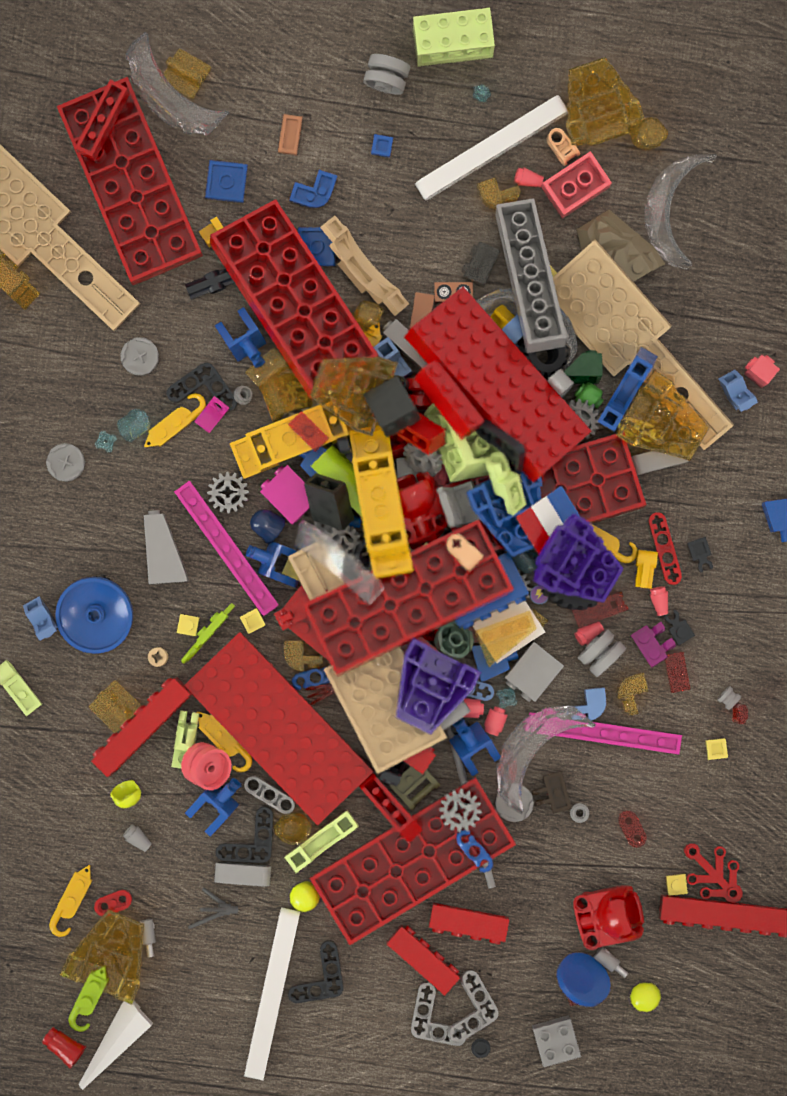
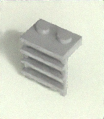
M473 481L454 488H438L437 492L449 527H463L478 519L481 520L472 510L466 495V491L474 488Z

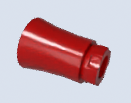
M54 1027L50 1029L42 1040L47 1049L59 1057L69 1069L76 1064L87 1047Z

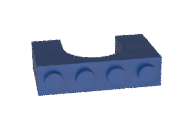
M643 347L640 348L598 420L599 423L615 431L657 360V355Z
M508 552L499 556L498 559L513 587V592L456 619L455 622L458 629L462 627L464 630L474 626L473 622L479 619L485 621L491 618V613L504 612L509 609L508 605L514 602L518 605L527 600L526 597L529 595V592Z

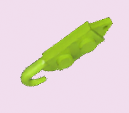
M231 603L220 614L216 612L211 617L210 621L212 623L207 628L204 626L198 632L199 638L181 659L183 664L193 658L229 617L228 614L235 605Z
M105 965L96 971H91L69 1015V1025L75 1031L82 1032L90 1026L89 1023L83 1027L78 1026L76 1018L78 1014L86 1016L92 1014L109 980Z

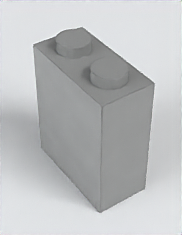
M532 642L504 678L507 679L506 684L513 690L517 687L522 691L521 696L525 700L536 702L564 665L535 642Z

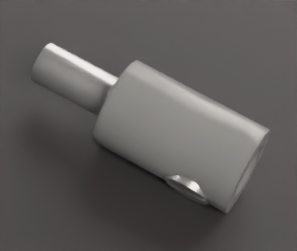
M153 919L138 921L141 944L146 945L147 957H154L152 943H156Z
M600 947L593 956L610 972L615 970L623 978L628 975V972L619 966L620 961L606 948Z

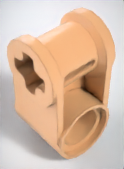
M554 128L550 131L547 143L561 164L566 166L567 162L573 157L579 156L580 152L562 129ZM558 134L561 137V141L556 143L551 139V136Z
M456 534L449 538L447 549L465 569L471 571L483 558L482 554L461 535ZM452 541H460V548H452Z

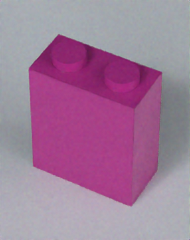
M282 465L274 473L276 476L271 481L267 479L261 485L262 490L260 492L294 525L310 507L304 487L305 482L288 465L285 467Z

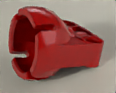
M418 472L416 478L414 474L397 478L396 482L408 544L424 539L447 527L448 521L434 479L428 472ZM440 515V521L435 523V518Z
M621 885L591 892L585 891L575 897L573 901L575 917L583 944L587 949L595 950L599 947L635 941L643 935L644 928L641 926L644 923L642 905L637 893L633 891L631 886ZM582 898L587 900V906L582 903ZM591 936L597 938V944L592 941Z

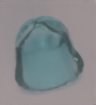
M136 408L131 410L127 416L118 420L117 426L121 436L126 441L132 442L149 431L151 420L145 411Z
M534 547L511 557L517 569L523 574L534 573L538 567L535 562L539 555Z

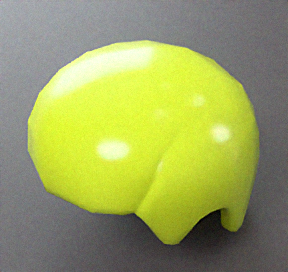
M128 780L113 788L110 796L118 807L130 808L140 800L141 790L135 781Z
M308 881L297 884L292 888L289 895L291 905L295 910L301 912L314 909L321 898L314 885Z
M642 982L632 989L630 995L631 1003L636 1010L642 1012L652 1011L660 1003V990L653 983Z

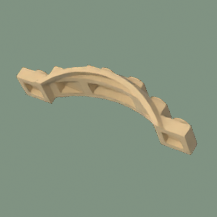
M333 216L320 227L333 242L329 247L341 260L337 265L361 293L367 291L378 305L383 302L394 316L409 305L408 301L402 296L401 291L370 263L354 241L349 229L336 216Z

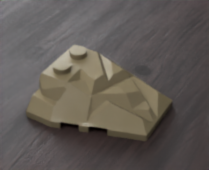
M607 210L576 230L581 251L592 241L596 240L633 282L665 265L656 248L610 210Z

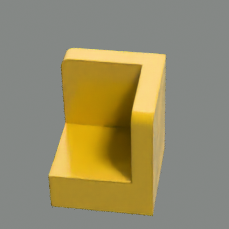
M217 216L210 220L211 224L199 231L209 248L211 247L210 235L223 228Z
M503 304L497 307L490 316L501 330L515 317Z

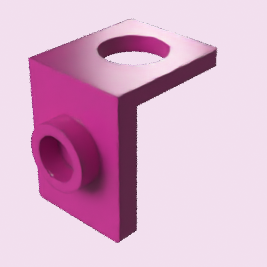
M214 396L194 422L210 433L229 407Z

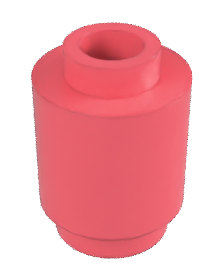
M464 699V702L471 711L464 717L479 719V716L484 713V704L481 703V699Z
M497 706L494 709L490 708L484 723V731L498 736L499 732H502L508 716L505 714L506 710Z

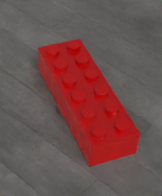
M178 677L168 678L161 685L163 689L160 692H154L147 699L149 703L146 706H140L134 712L135 717L132 720H126L120 726L122 730L119 733L112 734L106 740L108 744L105 747L98 748L93 753L94 758L91 762L107 778L112 776L192 696L184 686L185 684Z

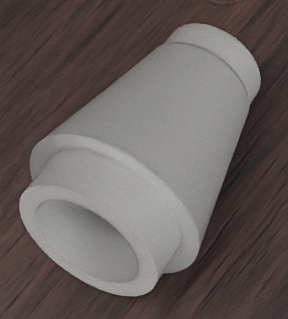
M133 824L123 834L126 842L144 852L152 844L141 829Z

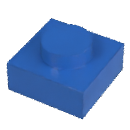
M374 134L371 154L390 158L393 137Z

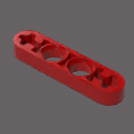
M653 513L648 519V525L656 552H658V560L663 578L667 584L676 585L681 581L682 574L668 524L662 513ZM654 516L662 519L659 525L660 529L665 527V531H659L655 534L654 530H658L656 524L652 523L655 519ZM660 534L667 536L668 541L665 545H660L657 542V537ZM667 552L673 556V560L669 564L662 560L663 554ZM675 564L676 568H672L673 573L678 575L675 578V582L672 579H668L670 570L667 569L665 571L664 567Z

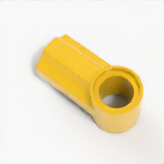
M638 549L635 587L652 589L658 552Z

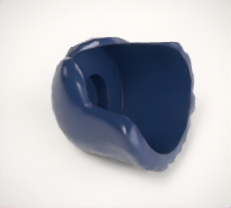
M262 509L254 513L250 520V526L265 543L269 544L282 532L285 526V518L270 510Z

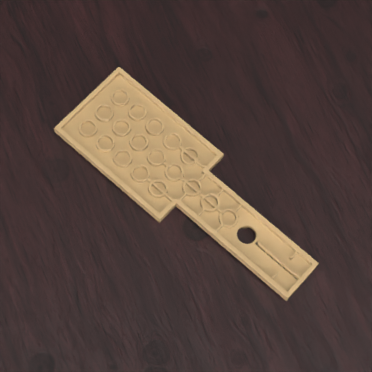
M0 145V250L18 267L33 254L100 319L115 331L140 303L58 226L71 211ZM84 271H89L93 275L92 283L87 286L79 282V275Z
M596 240L592 241L553 277L562 319L590 350L602 353V364L613 376L617 375L627 365L630 366L640 348L643 347L658 356L644 383L703 450L734 426L730 419L658 339L672 325ZM684 387L687 389L689 396L685 401H678L674 397V390L676 388Z
M323 539L288 556L310 600L345 584ZM400 647L339 677L336 676L332 666L324 669L377 774L447 738L441 725L430 735L396 718L404 654Z

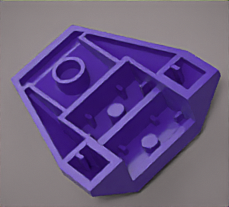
M413 638L404 654L396 718L431 735L473 691L481 672Z

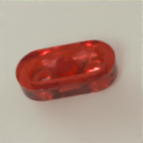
M623 811L618 817V823L628 843L635 848L642 847L646 843L647 836L638 817L632 811ZM627 817L632 819L630 824L625 823ZM638 834L641 838L636 842L634 841V836Z

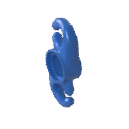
M327 667L297 673L292 678L293 687L301 690V686L297 684L298 678L304 679L303 688L330 683L324 671ZM312 672H318L321 675V680L318 683H313L310 680Z
M461 830L456 836L458 845L467 857L475 862L477 867H480L482 860H487L488 866L485 868L480 867V871L484 873L489 872L493 867L492 858L482 845L474 839V836L470 835L468 842H462L461 837L469 835L470 831ZM474 845L478 846L481 850L480 854L476 857L471 856L469 853L470 847Z

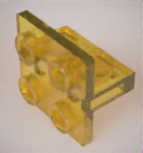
M179 48L174 57L169 56L165 62L167 69L160 80L186 97L194 99L209 74L211 66Z
M275 348L262 357L265 363L261 367L255 368L253 364L246 370V374L269 401L284 390L286 385H290L297 379L285 359Z
M114 680L96 696L97 698L89 705V708L116 733L121 729L120 726L126 720L131 719L134 712L142 705L117 680Z

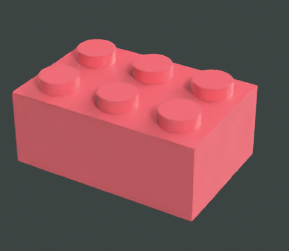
M590 151L543 182L541 188L563 219L610 188L612 182Z

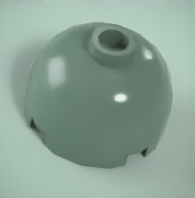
M455 621L440 627L435 633V648L438 652L454 660L466 656L473 648L474 639L472 632L468 631V629L464 630L463 627L458 629Z

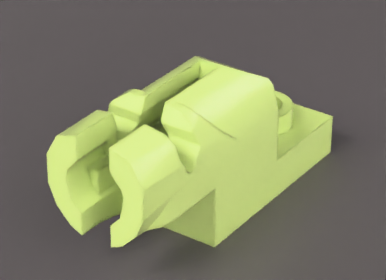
M493 453L491 455L494 463L490 462L488 458L485 460L494 493L504 498L507 513L514 515L526 505L519 475L510 471L509 463L504 454Z
M180 710L171 767L181 768L184 754L188 748L196 744L199 713L193 712L191 723H187L188 711Z

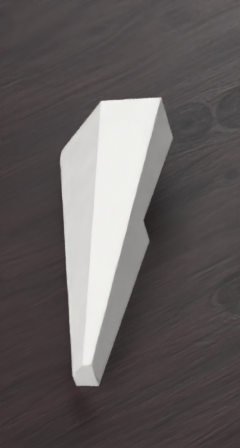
M129 995L125 997L79 1083L82 1090L153 1024L140 1010L141 1007Z

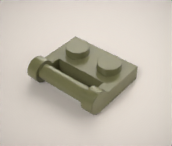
M410 766L402 773L398 786L391 784L389 786L413 811L423 798L433 789L439 788L441 784L427 769L422 775ZM427 778L430 783L410 800L407 795Z

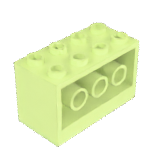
M490 8L413 17L417 66L493 58L495 44Z
M433 403L424 413L425 417L445 429V445L440 447L438 452L442 455L441 459L450 482L488 475L485 460L488 458L490 462L494 463L491 454H503L502 452L483 440L476 431L461 440Z

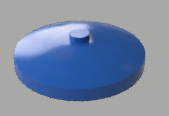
M86 577L75 581L62 593L56 606V623L62 637L71 646L86 653L98 654L116 648L127 637L133 623V608L129 597L119 585L106 578Z

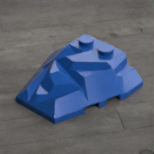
M523 471L521 472L520 482L526 505L514 515L507 513L504 498L494 493L490 479L466 491L472 510L511 557L534 547L516 517L541 500V477L533 483Z

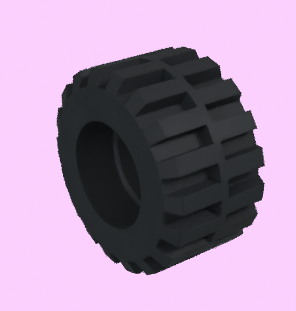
M524 339L518 342L520 346L517 348L544 378L551 377L559 369L563 370V365L567 364L565 359L568 357V353L565 350L568 349L567 345L546 350L548 359L546 364L539 361L536 352H526Z

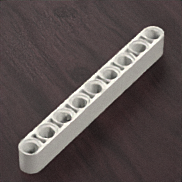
M559 95L426 175L417 181L415 185L424 200H429L559 120L569 111Z
M281 907L244 1074L245 1077L258 1080L264 1079L300 911Z

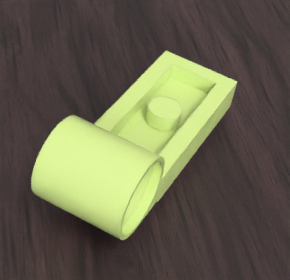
M8 660L0 664V685L5 688L26 716L30 715L42 705L41 701Z

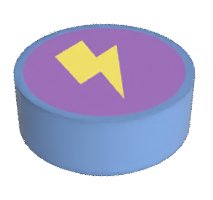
M539 585L534 586L530 591V599L535 604H543L548 600V596H544L541 592L543 587Z

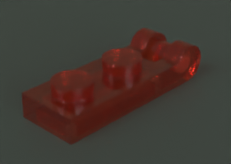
M619 592L608 596L604 602L596 601V606L588 607L586 610H572L578 628L629 610L627 604H624L623 593ZM615 601L617 608L613 609L610 602Z

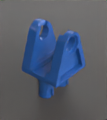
M242 307L237 312L249 329L246 331V334L233 340L222 322L217 323L215 327L238 362L248 356L254 367L259 368L265 363V360L258 349L267 343L245 308Z
M275 542L269 543L265 551L249 545L246 557L261 562L257 573L297 588L299 581L275 572L276 567H274L277 556L280 557L281 554L290 556L298 551Z
M463 718L452 724L458 735L449 739V742L472 777L479 772L470 757L479 750L486 748L494 762L501 758L493 742L478 721L469 727Z
M232 778L223 789L220 787L215 790H205L185 814L191 818L205 802L211 803L220 814L205 831L208 836H211L240 805L231 796L241 787V783L237 779Z

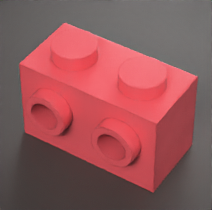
M761 355L758 358L754 357L745 366L747 371L744 375L763 388L780 369L774 365L775 361L767 355L765 357Z

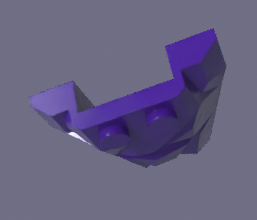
M574 513L565 520L563 525L555 527L537 557L535 564L538 567L534 573V582L551 592L604 602L622 573L623 567L612 552L607 550L602 538L598 537L594 532L593 526Z

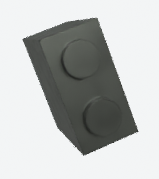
M398 376L363 394L386 438L398 433L407 426L415 424L421 419Z
M315 473L304 483L313 521L343 530L354 520L345 482Z

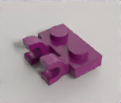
M662 622L655 625L652 629H649L646 625L631 635V638L651 668L666 660L668 657L665 653L676 647V643L672 638L661 646L655 637L666 631Z

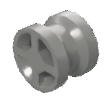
M729 686L720 694L717 700L723 702L725 708L730 710L740 700L741 695L735 694L733 688Z

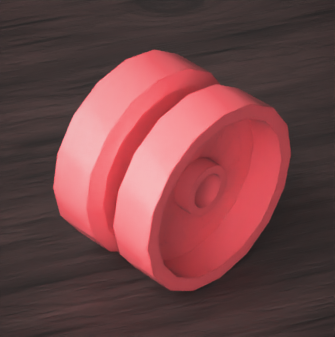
M205 742L196 743L188 748L181 763L184 777L205 790L220 788L229 778L232 769L229 755L223 750Z

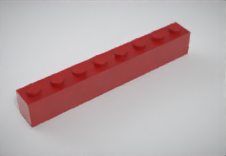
M661 894L658 917L665 924L674 925L675 922H682L683 926L694 927V924H702L701 927L713 929V926H720L721 930L732 931V928H738L743 933H751L752 930H756L762 935H771V932L778 933L780 937H787V908Z

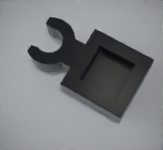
M706 537L688 542L687 546L692 561H699L698 571L700 573L703 572L702 565L704 563L709 566V569H713L712 562L707 560V556L712 554Z
M673 610L675 618L670 620L665 615L664 619L667 623H671L672 627L668 630L679 646L695 635L687 621L684 619L680 622L678 611Z

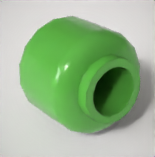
M591 382L582 383L574 393L576 403L578 399H581L582 403L588 400V405L595 404L594 407L596 409L599 408L604 400L601 398L602 390Z

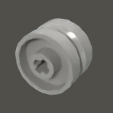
M370 55L368 67L371 70L366 71L363 83L381 92L396 95L403 94L406 85L403 79L408 77L410 65L388 55Z
M609 629L596 636L577 657L584 665L596 659L590 666V671L596 677L608 669L626 650V647L620 641L608 647L614 639V635Z

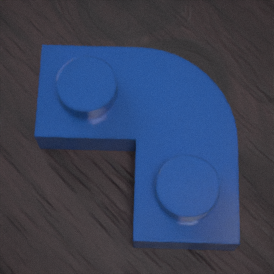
M319 170L313 188L295 182L289 201L308 208H319L325 205L331 198L337 175Z

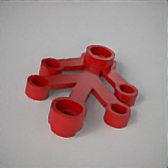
M687 844L684 847L685 856L689 859H695L709 874L696 875L689 873L686 876L687 883L690 885L718 883L723 889L702 887L699 891L700 896L704 899L724 897L730 903L738 902L742 898V889L737 885L739 863L735 860H730L727 863L729 870L728 883L723 878V857L726 855V850L722 846L714 848V869L700 854V849L696 844ZM691 848L696 850L694 855L689 854ZM718 849L723 850V854L720 856L716 854ZM733 862L737 865L735 869L730 868V864ZM695 876V881L689 882V877ZM707 889L709 891L708 896L702 895L703 890ZM731 890L736 891V895L734 897L730 896Z

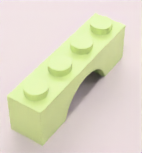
M347 809L289 852L285 859L297 873L330 846L359 827V824Z

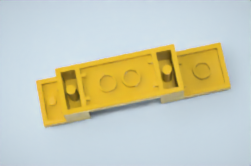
M353 394L337 401L332 399L245 434L246 437L230 443L243 479L277 467L283 461L328 443H337V438L346 435L350 437L349 431L357 430L351 424ZM361 397L358 401L360 407L366 405L364 397ZM371 411V420L368 427L378 426L379 424L373 419ZM362 418L357 420L359 424L364 422Z
M380 425L349 431L356 484L374 578L413 572L396 482L397 477L390 437L386 438Z

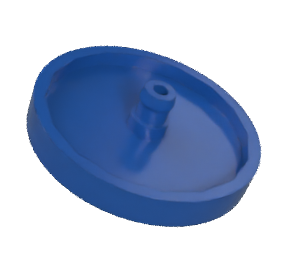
M572 953L566 956L559 964L557 969L559 986L564 994L576 1004L593 1007L599 1005L610 992L608 973L602 964L592 956L585 953Z

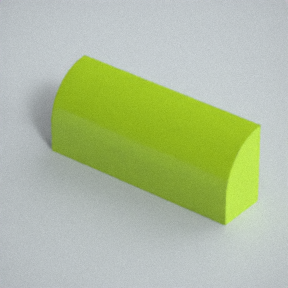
M332 445L311 467L320 475L345 482L351 507L362 517L354 466Z

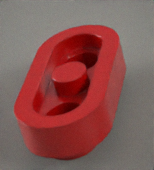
M122 889L103 896L95 902V912L99 916L106 917L122 911L131 905L132 895L129 891ZM120 896H125L126 902H121ZM102 903H107L108 909H103Z

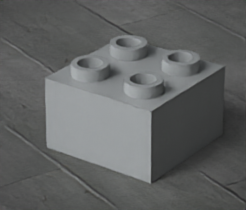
M569 1015L532 1025L543 1067L581 1057Z

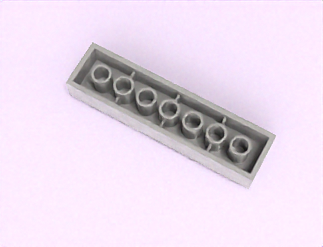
M533 198L496 205L495 216L526 352L532 353L565 347L566 332L535 200Z

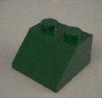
M588 350L586 353H582L564 373L574 384H585L587 382L599 384L602 378V353H597L596 350Z

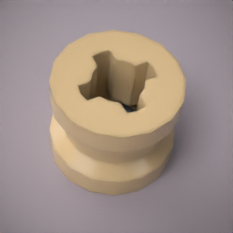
M163 648L152 649L148 654L149 663L155 667L165 665L168 661L167 651Z

